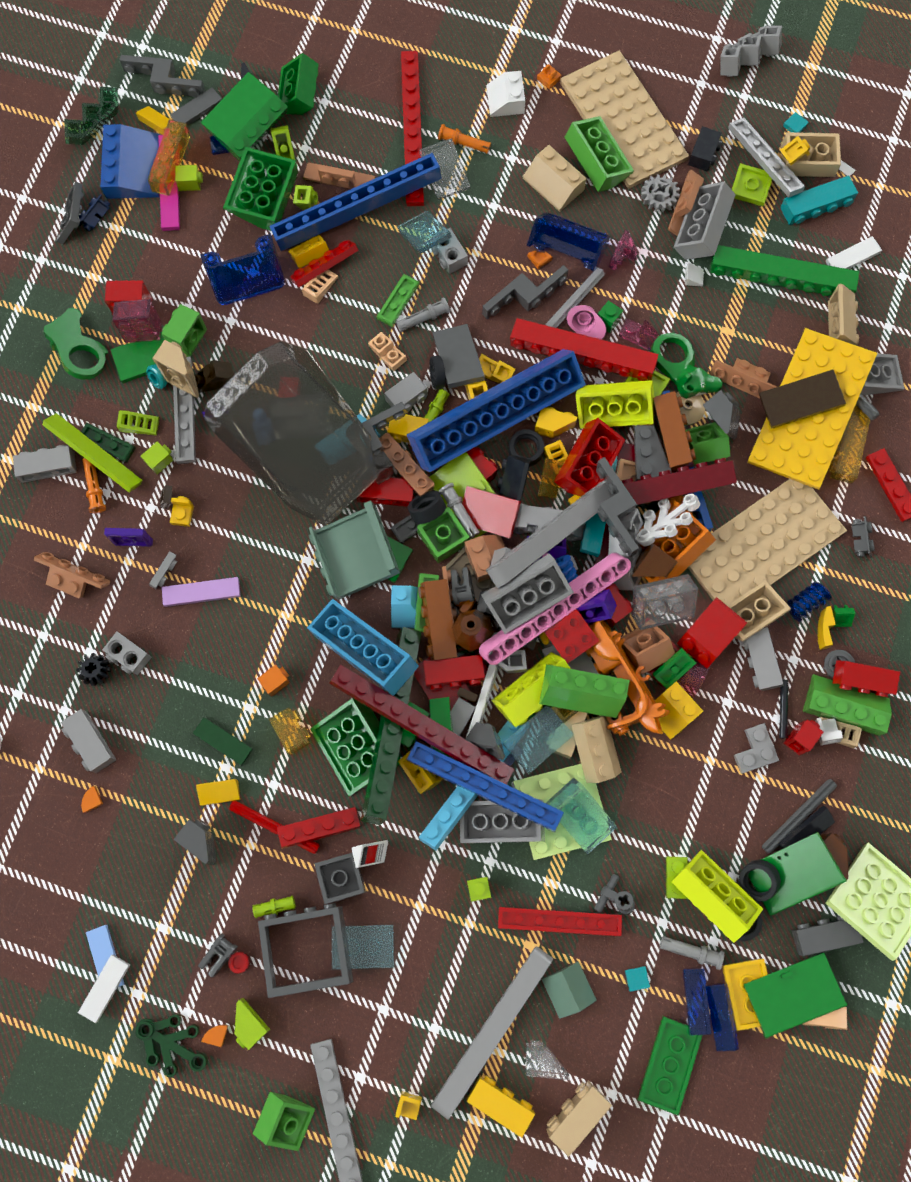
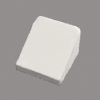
M687 263L685 285L703 287L704 269Z

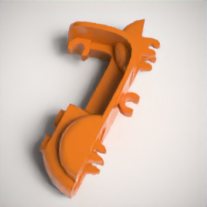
M604 620L592 622L589 627L599 642L586 650V654L594 659L595 663L593 665L599 674L608 675L613 671L617 678L630 680L627 695L636 709L634 713L624 717L620 711L615 721L612 717H607L608 722L611 723L607 725V730H612L614 735L619 734V736H622L630 730L629 726L640 722L647 730L663 734L659 718L669 715L670 710L663 709L666 707V704L656 703L644 682L648 681L651 676L642 677L640 675L641 671L645 669L644 666H640L636 670L622 647L626 640L625 638L621 639L622 633L612 631Z

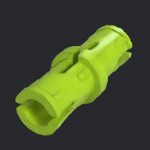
M444 389L438 390L435 399L429 405L430 408L425 418L429 419V422L436 419L444 410L443 406L450 395Z
M294 896L277 900L275 898L270 899L269 902L253 905L252 908L254 917L258 918L270 914L277 915L278 912L296 909Z

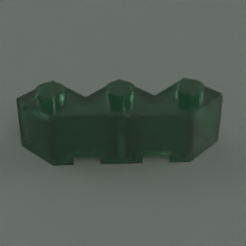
M99 86L100 104L82 103V120L64 119L65 144L84 145L103 125H106L118 113V88Z

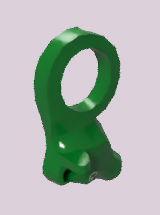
M68 308L60 317L44 326V335L50 340L52 351L57 350L61 364L69 375L81 380L93 379L103 371L106 361L105 356L108 354V351L100 342L81 334V313L76 308ZM76 351H88L96 356L98 364L90 369H82L73 365L69 357Z
M666 333L658 336L654 341L650 352L659 354L656 367L675 383L681 397L687 399L706 393H717L721 390L722 380L719 377L711 376L702 368L694 367L695 352L687 338L676 333ZM668 342L676 343L684 350L685 360L680 363L667 361L661 355L660 346Z

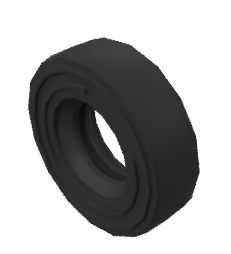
M432 356L429 361L431 383L434 389H443L446 383L444 363L441 356Z

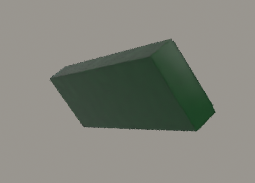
M87 422L81 431L112 457L124 463L128 462L136 449L134 445Z
M203 717L192 733L241 766L253 750L205 717Z

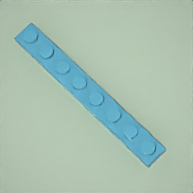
M507 721L499 731L498 736L500 737L505 754L504 760L530 727L527 721L517 727ZM457 786L419 836L420 841L437 851L478 795Z

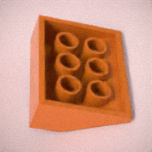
M674 498L669 500L671 507L668 509V514L680 506ZM660 510L655 514L656 519L653 521L652 527L658 521ZM692 516L693 521L691 524L676 526L678 533L675 536L655 538L654 543H652L678 562L667 578L644 577L660 594L716 541L711 532L694 516Z

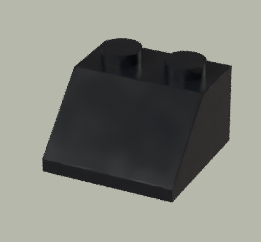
M510 454L507 459L504 458L501 469L505 471L503 477H499L497 488H501L500 494L521 501L531 459Z

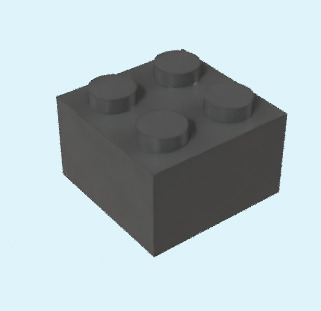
M353 853L314 864L324 904L366 893L360 868L355 866Z

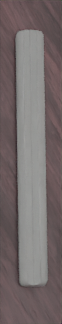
M596 268L545 325L557 328L567 317L570 309L577 306L605 275L603 270Z

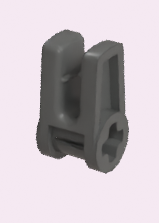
M468 567L463 568L462 578L464 583L462 585L460 584L461 579L457 570H451L452 597L455 605H459L463 601H475L471 572Z
M223 933L220 934L198 967L200 969L206 968L213 961L214 956L218 954V960L210 967L211 970L208 972L211 978L215 977L226 961L229 960L230 956L237 950L238 946L231 944L225 939Z

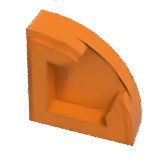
M532 251L527 255L537 269H540L552 260V256L547 252Z
M96 786L88 789L83 796L81 803L83 813L103 805Z
M223 1024L211 1028L203 1036L201 1042L222 1047L229 1025Z

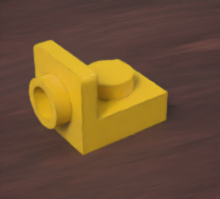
M797 136L780 149V152L788 163L793 165L804 155H810V145L805 139L801 140Z
M178 496L177 498H171V503L173 504L170 518L171 525L190 527L194 505L187 497Z

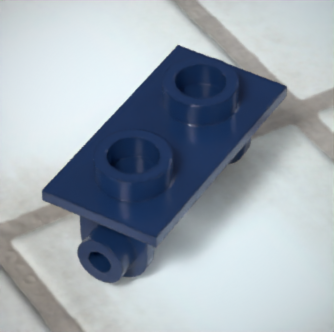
M102 194L98 198L93 197L89 203L91 207L87 211L83 210L78 217L80 218L79 226L84 224V228L87 231L94 230L95 226L99 223L100 219L95 216L96 214L103 217L110 209V203L107 200H101Z

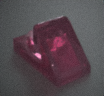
M628 230L624 231L611 257L610 269L616 270L618 264L622 265L625 257L636 261L638 251Z
M627 318L618 336L651 351V346L659 334L647 320L641 325Z
M695 658L693 659L696 664L682 676L679 685L691 698H694L711 667L710 665L706 669Z

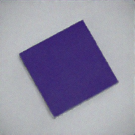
M105 528L104 535L115 546H153V539L144 529Z

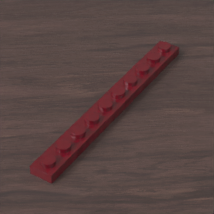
M340 664L329 684L457 761L507 785L514 768Z

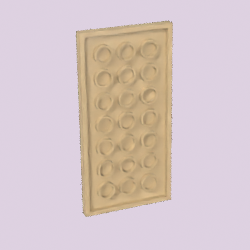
M620 50L560 78L561 86L583 120L600 116L632 166L634 172L623 180L628 189L650 179V176L654 177L657 174H661L689 159L687 151Z
M789 479L711 533L716 541L688 569L712 600L717 597L728 606L765 580L771 586L843 535L847 530L812 487Z

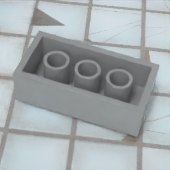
M725 181L700 186L692 210L685 214L674 245L675 250L685 260L715 255L736 195Z
M548 554L528 566L505 585L498 588L495 586L481 594L502 631L506 634L574 592L555 559Z
M473 801L460 819V843L545 841L543 826L491 801Z

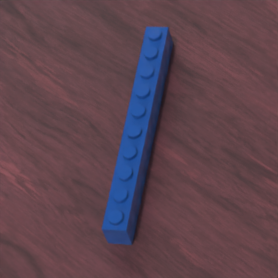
M430 153L271 225L270 229L280 251H283L442 179L440 166L434 154Z

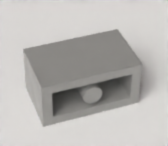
M414 372L384 393L385 400L391 407L403 402L408 412L416 403L423 402L428 395L427 387Z

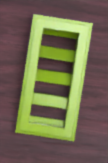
M119 410L117 428L120 432L157 435L159 417ZM141 420L144 421L143 428L140 427ZM149 421H152V422H151V428H150V429H147V428H148V422H149Z

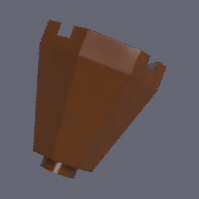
M476 609L460 613L452 626L456 644L469 652L478 650L481 644L494 635L490 617Z

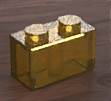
M290 707L269 718V721L287 753L292 755L311 744L308 739L311 735L306 727H301L299 721L302 719L296 710L292 711Z

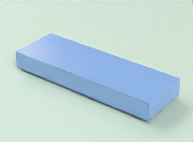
M108 925L86 932L98 977L111 955L116 956ZM123 979L118 987L125 985Z

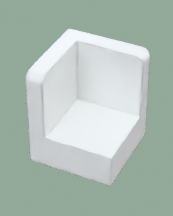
M834 718L827 720L816 719L815 722L824 731L819 738L820 745L841 742L843 739L842 732L838 730Z

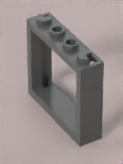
M336 903L324 905L323 910L317 911L316 907L305 908L304 913L296 914V910L284 912V917L277 918L276 914L266 915L264 920L258 921L268 998L346 985L353 982L342 906L336 907ZM333 914L342 975L276 987L268 926Z

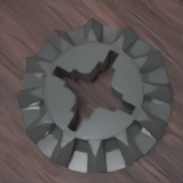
M834 650L824 659V669L827 672V676L833 678L835 670L833 665L836 664V660L854 663L855 660L851 654L844 650Z

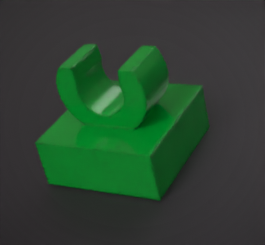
M834 605L832 612L836 625L833 627H851L856 614L854 608H849L847 605H844V608H838L837 605Z

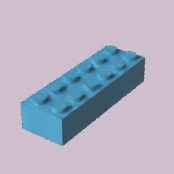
M334 599L326 605L307 627L318 640L392 696L397 693L419 667L408 653Z

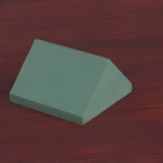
M579 961L541 979L559 1019L578 1013L597 1001Z

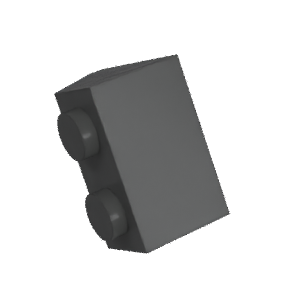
M189 819L174 840L203 863L215 865L214 835L209 830L211 827L202 820L196 819L194 821Z

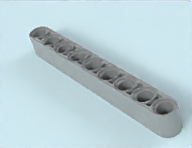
M604 480L487 568L486 571L495 586L498 588L508 583L598 513L600 503L615 495L609 492L606 481Z
M535 946L433 1100L430 1107L447 1120L453 1114L550 966L553 958L539 947Z

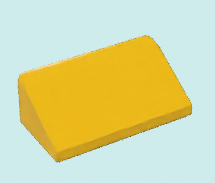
M149 106L136 112L139 121L162 135L169 134L176 125L174 121Z
M317 235L290 249L289 253L296 265L302 268L309 264L310 261L324 256V253L329 249L326 241L320 235Z
M237 779L196 785L200 806L240 800Z

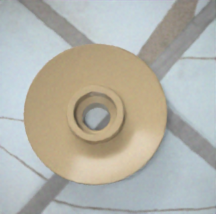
M700 395L687 399L681 397L683 407L680 410L681 414L686 415L688 425L700 421L705 413L702 397ZM685 403L691 404V407H687Z

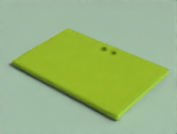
M467 452L452 459L429 477L435 484L433 487L435 491L438 492L445 485L453 483L454 490L462 499L464 498L466 486L495 493ZM441 494V496H442V498H443V500H444V502H445V505H446V507H447V502H446L445 498L443 497V495ZM478 529L480 533L478 535L475 534V537L471 539L480 537L487 531Z

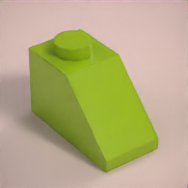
M288 125L271 128L276 155L295 160Z
M242 998L236 1004L235 1035L238 1037L236 1039L237 1043L243 1049L246 1047L249 1050L270 1028L248 1002Z

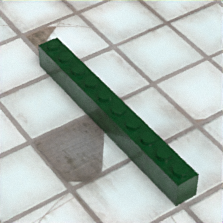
M403 627L397 635L395 645L408 653L416 662L422 632ZM414 673L394 695L395 698L407 705ZM382 715L360 820L376 825H381L387 819L403 734L401 726Z

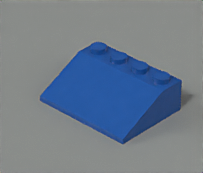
M121 124L103 125L101 189L106 199L159 197L160 134Z

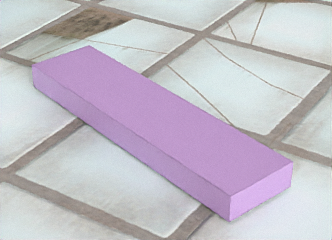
M234 577L162 587L163 606L168 607L241 597L239 578Z

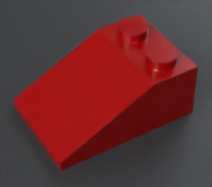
M716 597L677 644L707 669L745 627L747 622Z

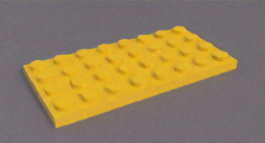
M805 328L780 386L833 369L846 405L772 429L766 418L747 463L819 490L877 353Z

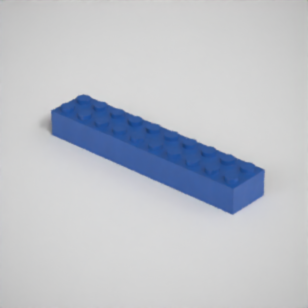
M562 349L407 434L420 467L431 472L585 386L586 384L574 351Z

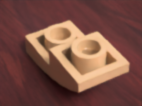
M382 332L368 342L371 349L393 371L407 361L406 356Z
M847 1007L803 1023V1025L847 1030Z

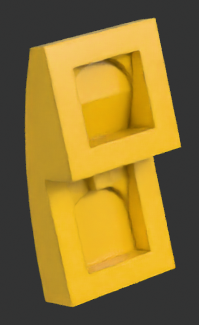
M483 354L479 357L485 378L497 383H502L511 378L515 371V368L500 360L496 362Z
M831 606L823 609L819 617L818 644L820 650L827 649L833 645L829 629L836 624Z

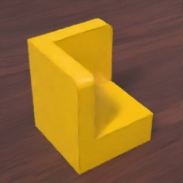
M402 1091L395 1117L404 1116L416 1120L422 1097Z

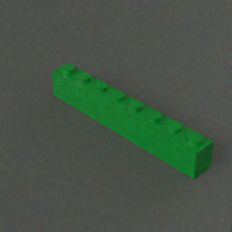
M718 245L715 255L712 256L709 273H714L717 276H730L734 279H745L754 283H767L770 286H783L787 289H799L807 293L815 292L824 296H832L838 284H843L855 293L859 278V271L721 245Z

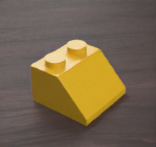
M677 681L655 700L656 703L666 704V707L663 709L670 710L669 715L659 718L662 731L670 740L703 712Z

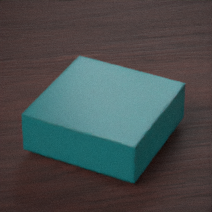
M795 112L784 122L783 127L791 133H800L809 122Z
M646 966L625 970L630 992L650 988Z

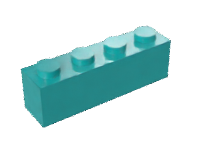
M848 175L789 198L786 197L780 209L789 225L794 223L800 224L805 219L816 218L822 213L833 212L842 206H850L854 202L858 191Z

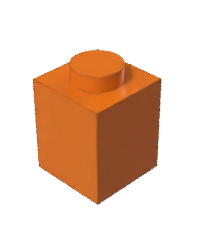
M276 664L257 678L271 697L290 683L287 679L289 674L283 667L279 669Z

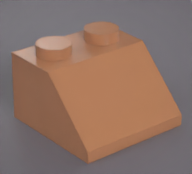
M483 535L464 543V549L478 583L490 579L486 570L491 565L494 550L505 548L500 535Z
M652 621L621 637V639H626L622 647L635 668L645 667L641 674L649 672L653 668L665 663L675 654L671 639Z

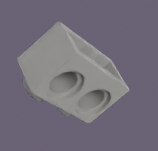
M451 228L432 237L431 250L434 255H438L441 267L446 269L449 274L468 265V255Z
M116 632L102 649L107 653L105 657L114 664L117 661L121 663V669L129 675L133 672L138 676L152 658L119 632ZM122 645L121 652L115 654L116 647ZM137 656V662L130 665L131 658Z

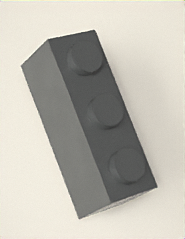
M836 916L837 920L830 921L829 918L817 920L816 925L811 926L809 923L798 924L797 929L792 930L797 953L802 956L864 942L862 935L841 916Z

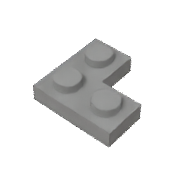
M765 723L744 730L751 749L733 755L741 774L779 761Z

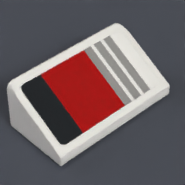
M388 840L353 847L352 853L356 868L384 863Z

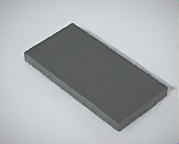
M468 324L432 332L438 355L441 356L444 363L445 377L449 388L485 380Z

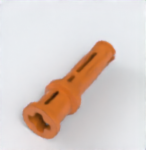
M442 124L440 127L438 140L444 139L450 141L452 145H457L458 143L486 154L489 153L490 149L488 148L491 147V142L462 134L459 129L453 130L446 127L445 124Z
M83 458L82 462L88 487L86 497L90 503L89 512H104L106 505L103 504L102 496L104 494L102 489L99 488L96 467Z

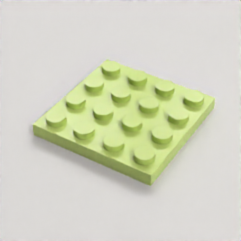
M582 764L513 781L515 789L535 799H541L544 803L564 812L555 832L544 827L545 841L529 842L533 860L612 840L596 783H586Z
M868 842L864 844L848 868L847 882L836 886L825 904L891 961H894L898 958L911 937V878Z

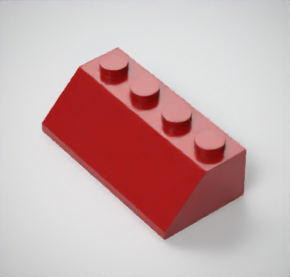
M599 418L587 422L554 482L566 492L582 497L597 484L604 481V478L601 479L596 472L598 461L605 457L610 466H612L625 439Z

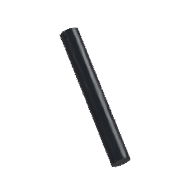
M782 679L784 686L780 687L779 738L787 739L788 680Z

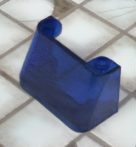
M271 234L261 236L256 240V252L223 262L216 252L200 254L218 303L227 305L283 287L285 279Z

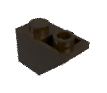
M212 360L194 375L199 393L225 388L235 380L232 364Z

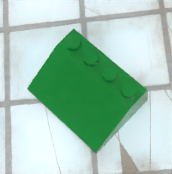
M248 72L200 123L240 162L245 147L253 149L287 113L288 106L274 92Z
M245 147L223 209L259 228L271 231L270 226L282 220L298 174L296 160Z
M351 698L310 728L349 797L368 785L380 724L373 710L354 698ZM398 755V760H397V766H396V768H397L398 766H400V764H399L398 761H399L401 758H400L399 755Z

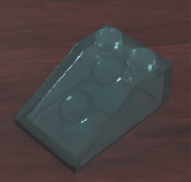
M575 778L570 780L546 802V804L564 812L560 824L587 855L617 828L586 788Z

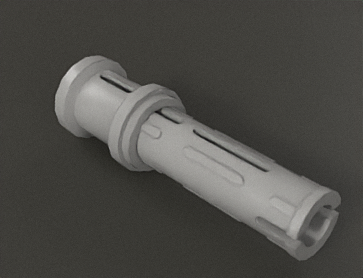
M443 297L441 301L432 305L428 304L425 309L396 321V325L401 333L426 320H435L437 316L443 313H450L449 305Z
M449 483L438 492L443 495L447 502V507L454 511L471 539L480 532L462 505L463 499L457 495L453 488L454 484Z
M662 936L660 949L693 958L702 965L706 963L715 966L718 970L721 969L724 960L723 951L716 952L707 949V946L704 945L697 947Z

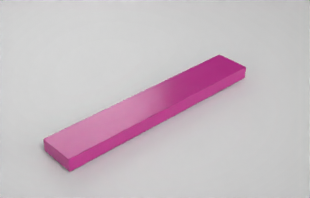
M176 134L159 135L162 231L180 230L179 189L175 182V166H178Z

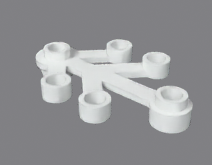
M694 494L686 495L683 503L669 514L668 509L671 507L667 498L661 499L658 502L660 508L658 521L653 527V521L656 519L654 511L647 510L644 512L645 524L644 528L637 534V542L642 546H649L654 543L655 538L675 536L678 533L677 525H689L692 523L693 518L689 512L681 513L685 510L694 511L700 506L698 497Z

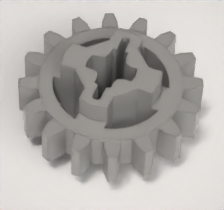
M657 174L655 179L650 176L649 181H645L641 190V199H644V205L649 204V210L654 207L655 212L658 209L664 212L665 208L671 210L672 206H676L680 196V188L677 187V182L672 183V177L666 179L664 174L663 178H660L659 174Z

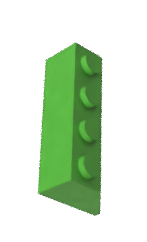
M600 116L572 122L565 135V139L598 192L612 189L634 172Z
M546 664L539 704L616 718L626 701L630 680Z
M812 675L803 712L828 719L834 718L836 721L860 727L862 731L878 736L887 733L892 715L890 698L876 696V694L871 692L870 694L857 692L858 688L852 687V690L840 689L839 684L832 683L833 680Z

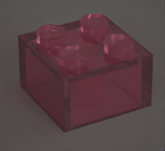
M151 299L114 302L113 322L125 343L160 340L161 320Z

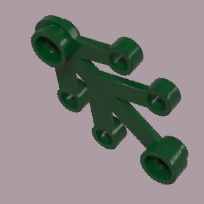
M179 1014L171 1015L168 1019L154 1022L151 1019H143L137 1023L135 1028L136 1036L144 1041L147 1054L146 1063L150 1067L157 1065L160 1061L159 1054L154 1050L153 1040L160 1043L165 1066L164 1075L166 1077H173L178 1071L177 1065L173 1063L171 1051L188 1060L190 1068L196 1072L203 1070L208 1063L205 1054H195L175 1042L188 1037H197L200 1032L197 1025H190L187 1029L168 1035L158 1032V1030L169 1026L172 1028L180 1026L182 1017ZM173 1017H177V1018H178V1024H177V1025H174V1024L172 1023V1018H173ZM145 1025L150 1028L149 1033L143 1031ZM191 1027L196 1029L195 1035L190 1034L189 1030ZM152 1055L156 1057L155 1063L150 1062ZM198 1057L202 1058V1065H198L196 1063V1059ZM169 1066L173 1067V1074L168 1073L167 1069Z

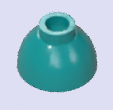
M154 364L147 367V376L152 385L158 389H163L168 382L164 379L157 365Z

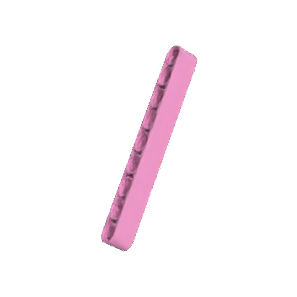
M611 553L569 583L574 592L573 594L510 632L504 634L502 630L481 644L479 648L480 655L491 665L500 663L627 574L631 568L630 560L618 553Z

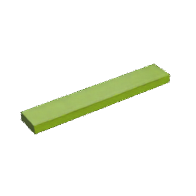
M57 413L43 420L42 425L126 491L131 492L141 485L143 481L141 478Z

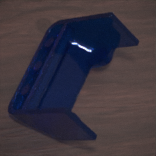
M545 212L536 217L527 246L531 247L534 245V248L541 251L548 248L582 260L581 262L584 263L585 268L595 271L602 260L611 237L568 219Z

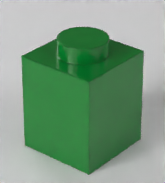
M609 300L599 311L598 316L605 323L606 331L611 333L620 322L623 310Z

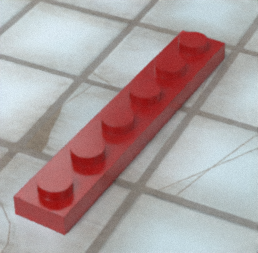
M499 907L498 928L621 936L622 915Z

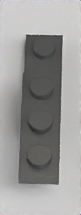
M131 55L120 56L124 72L151 75L150 83L154 93L198 97L206 92L202 80L174 78L175 68L172 59Z
M563 265L538 287L521 273L482 306V315L486 319L495 316L500 311V308L508 305L513 298L527 311L532 308L535 309L540 305L542 299L553 294L555 288L566 283L568 269Z
M403 402L352 428L362 449L328 466L333 475L342 476L348 472L349 468L353 466L359 467L365 463L366 459L370 457L376 458L382 454L381 451L385 449L375 429H383L393 419L397 421L403 418L405 413L408 412Z
M604 457L598 461L596 472L601 479L604 478L609 492L615 495L600 503L598 516L603 522L606 521L610 534L618 539L623 553H627L629 557L637 554L639 547L620 519L635 511L637 503Z

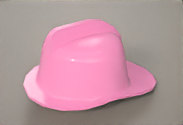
M579 305L573 307L568 312V325L576 333L603 339L606 333V326L593 308L587 305Z

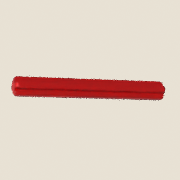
M233 800L229 807L230 811L278 835L277 827L283 826ZM314 841L297 845L313 854H316L320 847Z

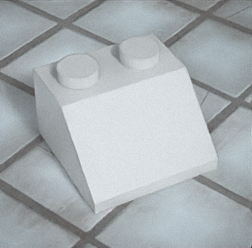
M521 71L504 72L486 85L490 117L524 114L525 94Z

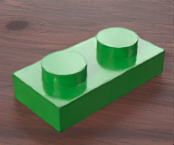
M681 648L658 668L653 675L668 689L690 670L696 662Z

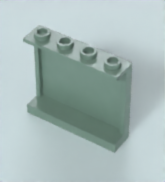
M371 500L364 503V509L317 530L309 527L311 533L309 539L316 548L314 552L315 557L321 563V574L328 583L326 585L327 592L337 600L400 573L377 507Z

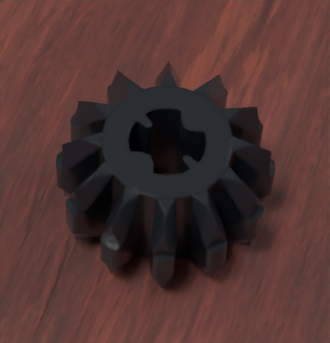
M91 653L90 657L84 655V662L78 661V664L81 665V667L76 669L80 673L78 679L83 680L85 685L91 684L94 687L97 682L99 684L104 683L103 677L109 678L106 672L111 671V668L107 667L109 661L107 659L104 660L103 655L97 656L95 653Z

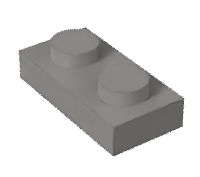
M169 551L149 583L150 587L157 589L158 586H163L167 579L165 574L168 570L172 571L177 563L174 553Z

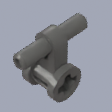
M612 874L606 887L603 886L600 892L601 896L594 910L601 913L609 900L616 904L621 914L628 915L634 911L635 903L629 892L622 891L616 893L613 891L620 879L616 874ZM628 900L629 905L625 904L622 906L621 901L625 902Z

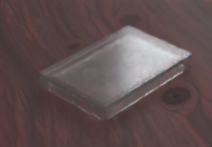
M452 138L419 150L420 157L433 153L440 166L442 179L431 183L438 200L471 188Z

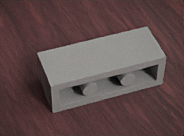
M58 445L52 449L41 448L36 452H21L19 455L13 456L15 477L21 483L77 473L75 453L69 445Z
M766 627L743 642L745 650L749 649L751 656L747 657L749 667L755 670L756 676H752L755 688L759 687L760 691L784 686L769 629Z
M80 709L61 721L64 727L62 728L63 734L72 740L73 745L71 746L77 755H81L83 759L81 763L87 771L98 773L116 761L115 756L87 711Z

